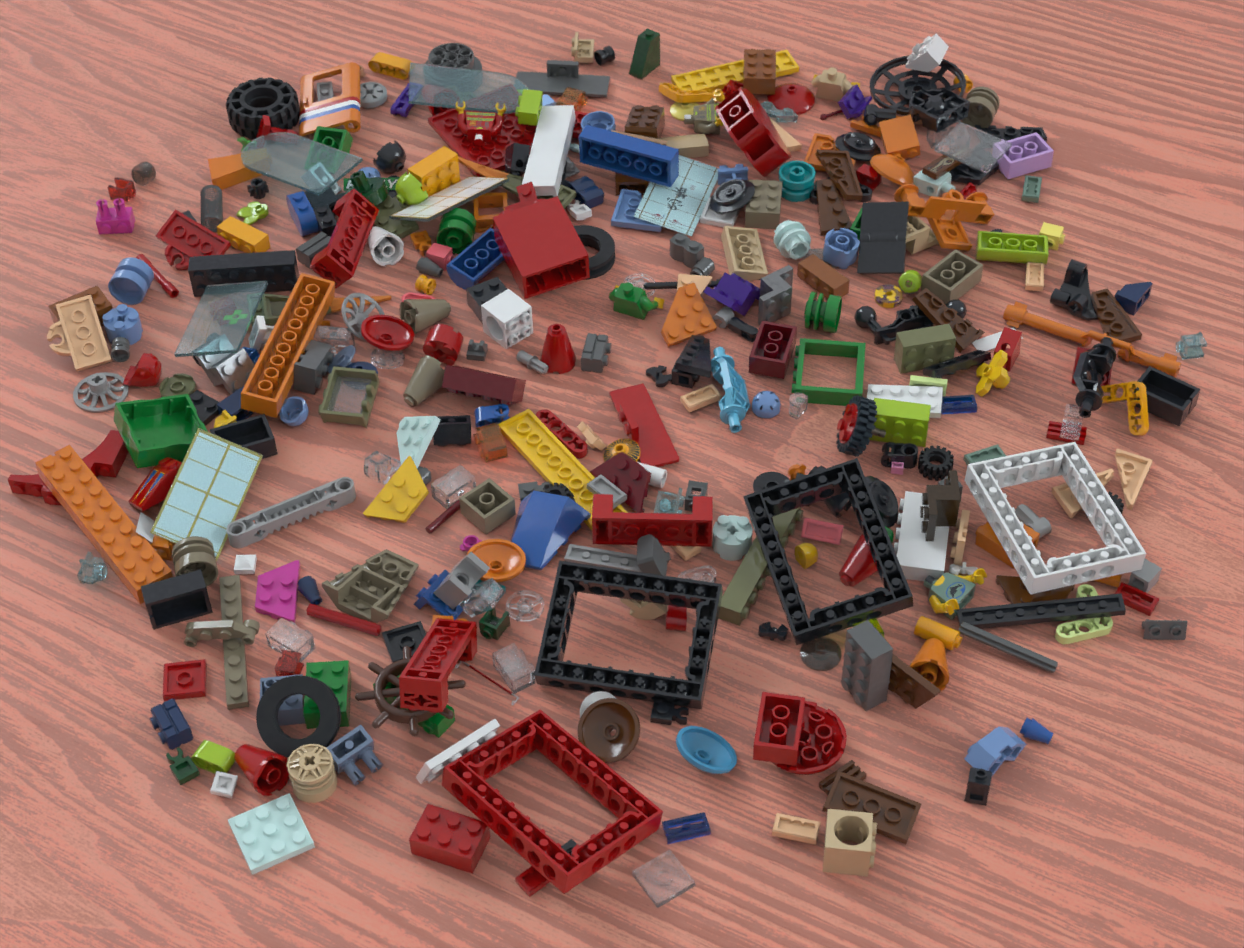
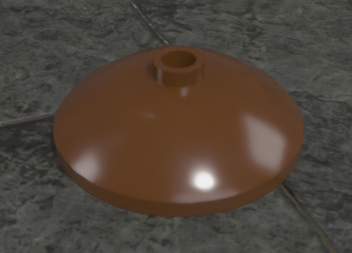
M615 698L598 700L591 704L582 714L578 724V740L604 763L620 761L627 757L638 743L640 737L639 718L634 709L622 700ZM615 729L616 734L611 736V731Z

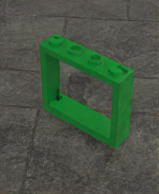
M800 338V345H796L795 356H798V358L794 360V369H797V371H793V382H796V384L792 383L791 392L795 393V402L846 406L853 396L858 395L862 397L866 343ZM804 354L857 358L855 390L801 386Z

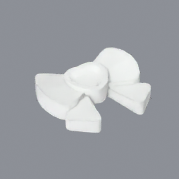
M962 562V566L951 564L949 572L955 575L959 573L971 575L978 568L973 566L967 567V562Z

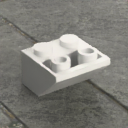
M937 34L932 37L928 36L923 43H918L912 48L913 52L908 56L905 67L907 69L930 72L940 65L949 46Z

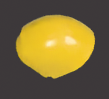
M802 543L795 546V560L804 570L817 562L818 550L813 544Z

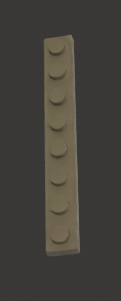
M240 575L220 577L222 620H234V622L243 625ZM240 638L223 639L227 708L230 710L249 707L245 643Z

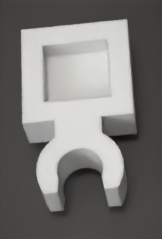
M575 200V204L567 206L570 215L577 221H582L592 216V210L585 204L580 205L578 200Z

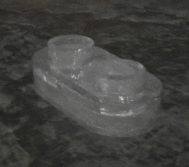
M703 565L681 572L678 578L715 583L717 572L714 567Z

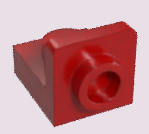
M730 79L722 90L725 99L740 87L743 88V83Z

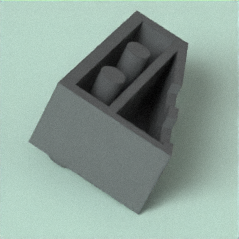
M311 340L304 350L306 352L305 355L301 354L299 357L300 363L295 362L293 389L315 395L317 388L320 389L322 386V377L327 375L328 364L333 362L334 353H332V345Z

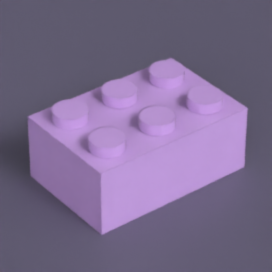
M1036 132L994 144L992 158L998 162V169L1007 179L1051 167L1054 151Z

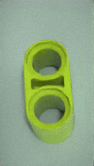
M204 740L191 757V760L197 767L214 774L217 771L228 773L236 762L234 759L235 753L232 750L208 740Z

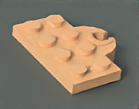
M91 295L56 304L60 321L49 327L47 340L52 341L54 338L59 337L62 339V342L58 345L50 344L51 350L57 355L72 356L77 372L112 362Z

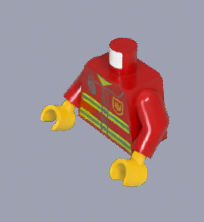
M463 101V107H458V102H456V110L459 111V114H457L459 129L464 135H467L468 141H473L476 146H481L484 142H490L492 137L502 130L504 118L502 114L506 111L505 104L502 109H498L499 103H496L497 115L496 112L465 111L464 114L465 102Z

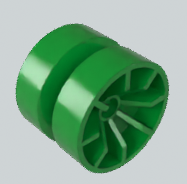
M451 208L445 211L441 217L436 238L437 243L451 247L453 254H460L473 243L476 229L475 217L469 211L461 208Z

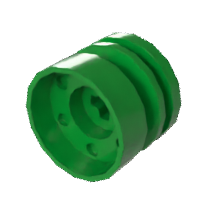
M811 291L804 312L805 328L810 329L814 321V330H817L820 323H823V331L836 333L841 315L842 296L830 295L827 302H824L823 293H820L817 300V292Z

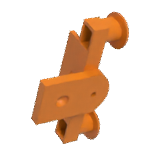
M905 184L899 187L894 194L896 202H909L908 216L927 218L941 248L969 251L972 248V244L960 221L988 224L994 216L991 207L987 203L988 197L983 192L972 193L964 200L960 192L951 189L944 193L942 197L930 196L925 203L924 199L919 198V190L916 185Z

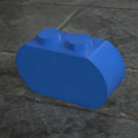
M304 191L287 195L288 209L301 237L318 232V223L314 210Z

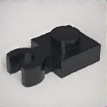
M654 700L650 722L672 725L673 720L678 724L686 725L687 717H682L681 715L688 716L689 708L680 707L675 709V703Z

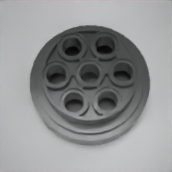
M460 43L439 45L431 50L428 60L423 66L424 86H434L443 89L455 87L458 93L467 94L469 92L473 94L483 83L482 64L474 56L472 49Z

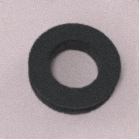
M589 225L574 226L583 245L599 251L595 256L589 258L590 278L584 280L604 275L612 268L615 262V242L612 236L598 227Z
M298 675L285 677L272 684L262 695L256 713L257 728L265 744L274 752L285 757H289L294 750L307 744H319L327 748L335 739L340 728V704L331 688L316 678ZM298 694L306 695L314 700L320 712L318 727L314 733L303 739L291 738L285 734L278 721L279 708L283 702L289 697Z

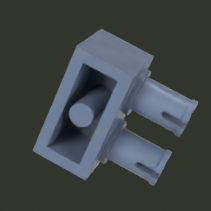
M361 724L327 747L332 754L335 771L338 774L345 772L354 785L359 784L358 780L362 782L365 779V775L355 765V762L362 759L372 773L377 772L376 768L379 770L383 766V763L373 753L374 740Z

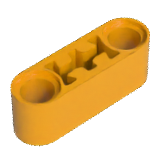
M377 52L368 62V67L373 72L402 80L407 79L415 69V65L411 60L382 52Z

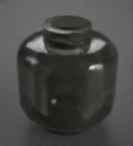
M141 162L133 167L131 176L134 182L144 186L155 179L156 170L151 163Z

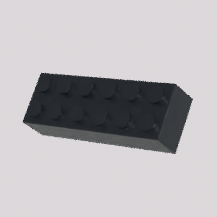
M295 250L189 257L188 273L194 297L292 291L299 278Z

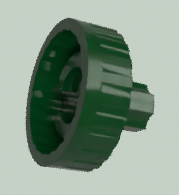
M361 170L350 175L353 186L347 189L344 195L352 189H356L374 206H377L387 198L389 191L382 178L373 177L367 179L364 171Z

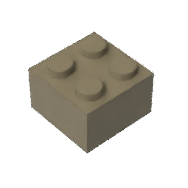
M490 478L459 498L461 514L485 534H488L516 515L515 499Z

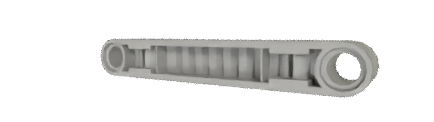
M342 477L233 521L226 529L230 545L234 548L246 547L264 539L268 533L273 534L274 529L280 531L281 526L287 528L289 523L294 525L296 520L302 522L303 517L309 519L310 514L316 516L318 511L320 513H323L324 510L333 511L352 503L356 499L354 481L349 477Z

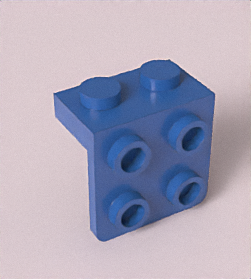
M445 569L439 575L434 574L427 582L429 584L428 588L423 587L416 595L418 599L414 605L420 610L428 603L440 615L453 616L454 620H456L474 596L470 593L454 609H451L434 594L435 590L449 574Z

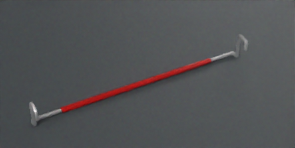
M463 662L470 668H472L473 670H475L476 672H478L479 674L493 682L494 684L498 685L511 695L517 697L512 692H510L509 690H507L506 688H504L503 686H501L485 674L481 673L480 671H478L471 665L467 664L466 662Z

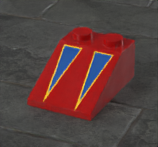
M169 457L160 460L159 464L153 467L130 498L129 504L141 511H145L165 500L182 462Z

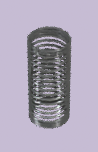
M207 185L201 189L200 195L201 225L213 232H217L216 227L223 222L222 190L215 185Z

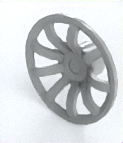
M353 293L347 296L342 303V317L348 329L355 336L366 341L361 334L362 322L368 318V315L374 308L378 310L380 315H385L380 305L370 296L362 293ZM353 298L360 299L359 308L357 306L356 301ZM365 300L372 303L369 306V308L365 312H363ZM348 301L352 304L353 310L346 308ZM346 313H349L351 317L347 319Z
M109 372L95 373L77 384L73 392L75 404L82 410L105 412L115 408V403L123 402L128 395L129 388L126 385L121 387L113 386L119 380L123 384L124 378L118 374ZM106 376L114 377V380L108 382ZM85 382L89 385L87 389H80ZM112 391H123V394L121 397L115 395ZM78 394H87L83 399H78ZM105 394H107L116 402H114L111 405H108ZM93 395L91 405L89 407L84 405L83 403H86ZM98 396L101 397L104 407L95 408Z

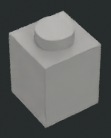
M1145 559L1141 570L1131 572L1128 585L1148 593L1158 582L1162 568Z

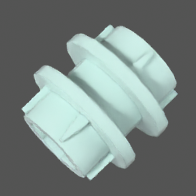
M784 221L774 231L773 242L785 258L800 259L811 249V237L800 222Z

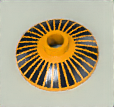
M618 439L609 444L603 454L604 462L621 451L637 462L641 453L640 447L634 440Z

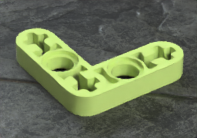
M1088 584L1080 585L1076 594V598L1088 597L1087 595L1089 597L1099 596L1095 588ZM1109 616L1062 623L1056 628L1055 639L1061 644H1070L1104 636L1111 632L1113 620ZM1079 627H1087L1089 631L1082 632L1079 630Z

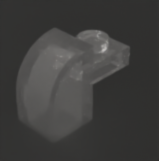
M1066 403L1060 438L1079 441L1083 417L1079 414L1081 407L1078 405Z
M375 451L364 459V474L366 477L386 485L390 480V476L401 466V462L389 455Z

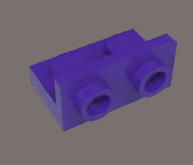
M853 85L838 104L847 119L852 117L858 118L873 98L872 96L864 98L858 85Z

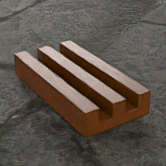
M851 760L819 782V787L828 795L838 771L850 776L856 774L855 778L860 780L866 779L867 774L864 771L861 772V768L855 766V762Z

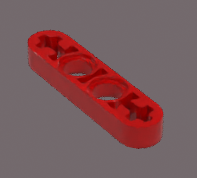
M547 409L539 410L536 413L537 418L577 459L587 456V443L556 415ZM560 427L561 429L554 431L551 428ZM571 437L572 440L564 441L563 438Z

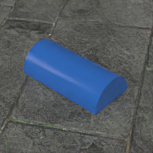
M489 228L447 264L448 275L458 287L466 290V288L476 285L505 260L495 241L494 229Z

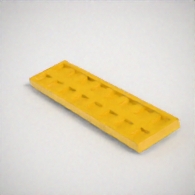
M788 50L776 52V78L799 72V66ZM744 59L671 76V82L684 91L723 90L730 79L743 83Z

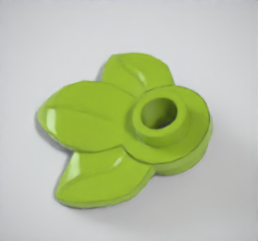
M254 201L248 203L247 207L241 208L236 215L237 217L245 218L244 223L250 225L257 222L258 219L265 218L269 211L266 204Z

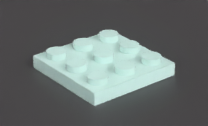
M290 793L228 819L229 826L252 875L315 848L314 842Z

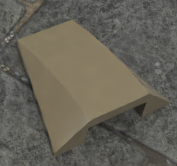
M386 549L368 558L365 564L361 566L357 564L351 567L350 572L336 575L335 579L331 582L328 580L323 582L322 587L338 610L351 616L377 623L389 617L419 568V564Z

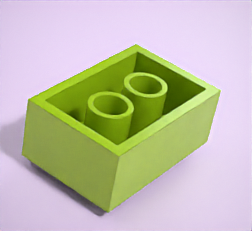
M874 398L875 405H877V415L875 416L877 420L874 426L875 428L885 430L886 435L884 438L872 435V438L869 437V440L903 444L911 443L919 447L926 446L931 405Z

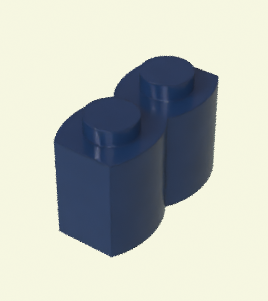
M584 176L568 183V188L576 191L574 200H578L580 205L585 204L591 209L603 203V190L598 188L589 177Z

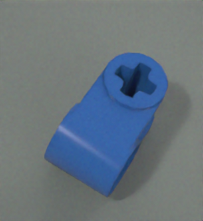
M497 404L476 408L474 412L476 428L480 431L498 429V424L502 422V418L503 421L510 418L508 416L509 407L506 404Z

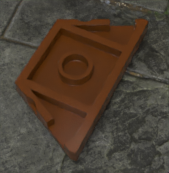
M996 576V584L1002 587L1004 590L1003 595L1011 604L1067 599L1075 585L1030 594L1020 577Z
M893 654L888 686L890 691L895 692L905 703L912 705L915 709L940 693V689Z

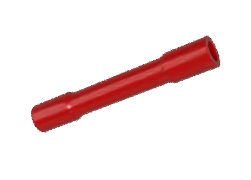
M143 254L136 256L137 259L144 261L151 267L155 281L171 298H176L179 295V290Z

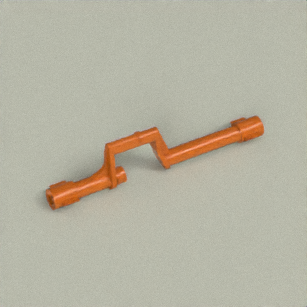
M1015 302L1014 306L1008 304L1004 311L1003 319L1008 320L1006 324L1015 328L1025 324L1080 343L1083 347L1090 345L1092 340L1101 342L1102 338L1109 337L1113 341L1112 346L1119 348L1118 358L1121 357L1127 362L1132 361L1147 367L1151 366L1175 378L1179 373L1181 363L1177 362L1178 357L1165 352L1164 357L1161 356L1160 358L1136 350L1132 344L1107 336L1106 333L1101 334L1092 330L1084 332L1028 313V305Z

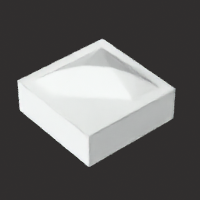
M236 555L234 573L255 574L256 555Z
M217 771L210 793L232 799L238 776Z

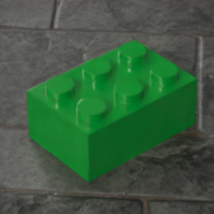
M349 660L307 663L306 676L316 678L331 688L340 704V727H349L351 698ZM305 695L303 714L306 728L314 729L319 725V708L314 700Z

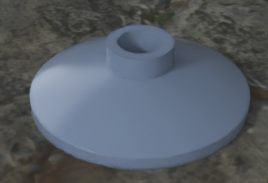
M350 345L342 349L334 357L333 362L329 364L328 372H332L333 366L346 367L350 365L356 348Z

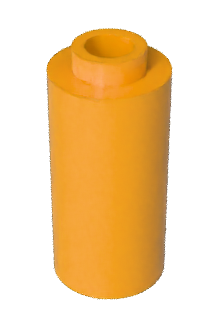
M924 616L919 618L914 629V635L926 640L930 638L939 639L943 642L944 647L951 651L954 648L958 649L962 642L960 631Z

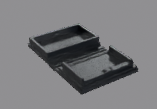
M909 202L863 203L858 274L904 273Z

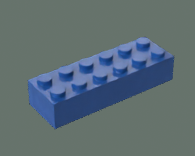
M587 125L579 135L580 163L671 187L679 176V149Z

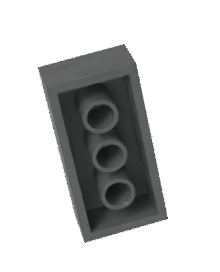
M868 620L847 630L841 680L843 688L851 693L855 702L861 705L865 711L887 701L893 656L892 646Z

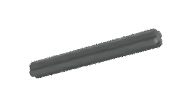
M962 622L958 631H960V634L1051 673H1054L1058 666L1057 661L966 622Z

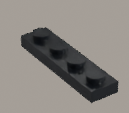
M976 350L924 367L923 375L942 378L943 375H952L958 370L970 369V366L982 365L985 361L991 360V352Z

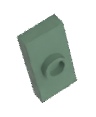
M1025 175L1021 201L1039 202L1042 177Z
M997 444L964 455V461L968 465L1005 457L1006 455Z

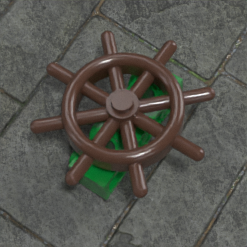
M409 646L403 648V659L393 662L386 668L370 662L368 664L369 670L378 675L373 684L374 691L359 692L355 695V699L357 701L375 699L381 714L373 721L372 726L374 728H379L387 719H390L394 722L409 724L412 736L418 735L419 725L428 734H433L440 738L455 722L454 708L446 705L443 712L438 713L425 710L412 711L400 707L399 676L412 658ZM464 680L448 681V690L464 688L466 682Z

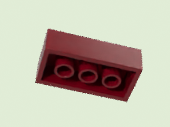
M446 365L442 387L448 388L447 392L464 394L465 392V396L481 397L482 395L484 400L498 401L500 399L499 403L516 405V402H522L526 380L460 366Z

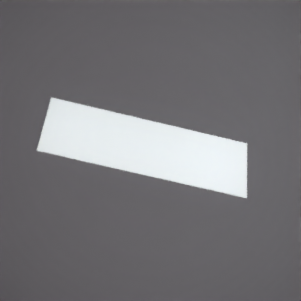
M1002 331L977 339L972 344L977 350L988 351L994 349Z
M140 512L136 532L150 542H153L154 534H151L150 531L155 521Z

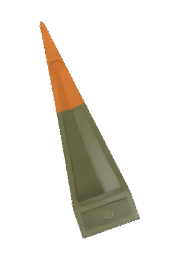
M458 157V161L484 177L507 178L497 184L518 196L516 187L522 185L524 177L495 170ZM560 185L558 198L565 209L576 197V191ZM553 195L537 196V198L547 200L553 198Z
M274 294L247 296L252 326L256 316H264L265 324L275 325L289 296ZM390 295L370 296L377 303L391 300ZM334 298L326 314L341 311L345 298ZM353 298L356 301L357 306L359 307L360 299ZM365 300V305L372 304L369 301ZM348 301V303H347V305H346V308H350V309H351V308H353V306H352V304Z

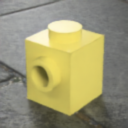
M1043 223L1039 235L1048 236L1049 249L1058 250L1059 245H1063L1065 240V234H1063L1064 227Z

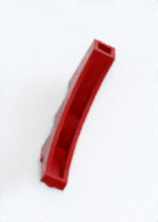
M110 430L104 441L82 460L96 478L98 475L116 478L129 451L119 431ZM11 474L9 476L8 483L12 493L43 497L45 504L62 506L41 480L39 474Z

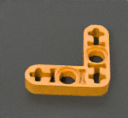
M659 83L658 92L679 103L707 102L711 98H715L714 90L684 91L671 83Z
M1131 381L1101 386L1103 392L1110 393V396L1102 398V403L1127 401L1129 430L1131 434L1145 435L1149 430L1147 392L1144 383ZM1121 387L1123 395L1119 398L1116 392ZM1138 387L1139 391H1136V393H1134V389ZM1139 403L1141 405V411L1138 414H1136L1134 411V407L1136 404Z

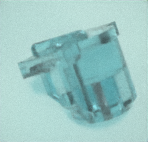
M87 552L85 559L79 560L81 568L77 577L80 583L93 584L106 578L108 569L102 558L94 557L92 552Z

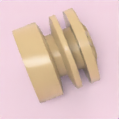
M319 744L303 745L292 752L288 758L287 768L293 793L296 797L309 803L324 801L330 797L336 790L338 782L331 752Z

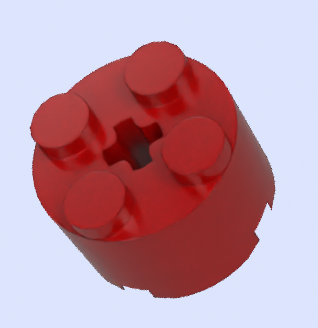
M434 325L432 329H429L423 345V352L439 362L454 365L464 341L463 336L459 331L458 334L453 331L454 328L449 325Z

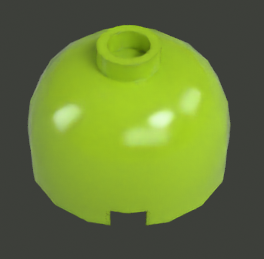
M407 172L397 180L395 186L396 198L402 204H419L428 198V193L426 190L423 192L421 189L423 185L412 174L409 173L407 175Z

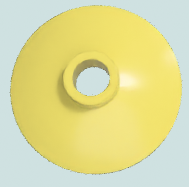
M675 102L670 107V114L675 119L684 121V115H694V106L699 104L696 102Z

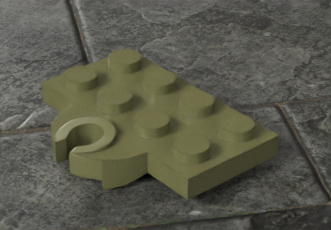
M388 194L383 202L375 206L379 209L373 227H380L399 236L401 239L419 230L418 224L413 220L415 218L390 216L410 206L406 203H400L396 197L392 198Z

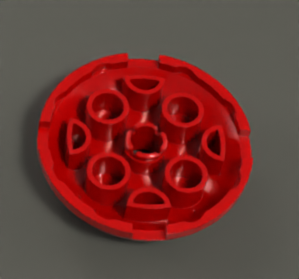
M805 701L797 765L773 764L786 772L797 775L817 774L831 768L842 757L846 747L847 736L842 721L832 710L819 707L815 702Z

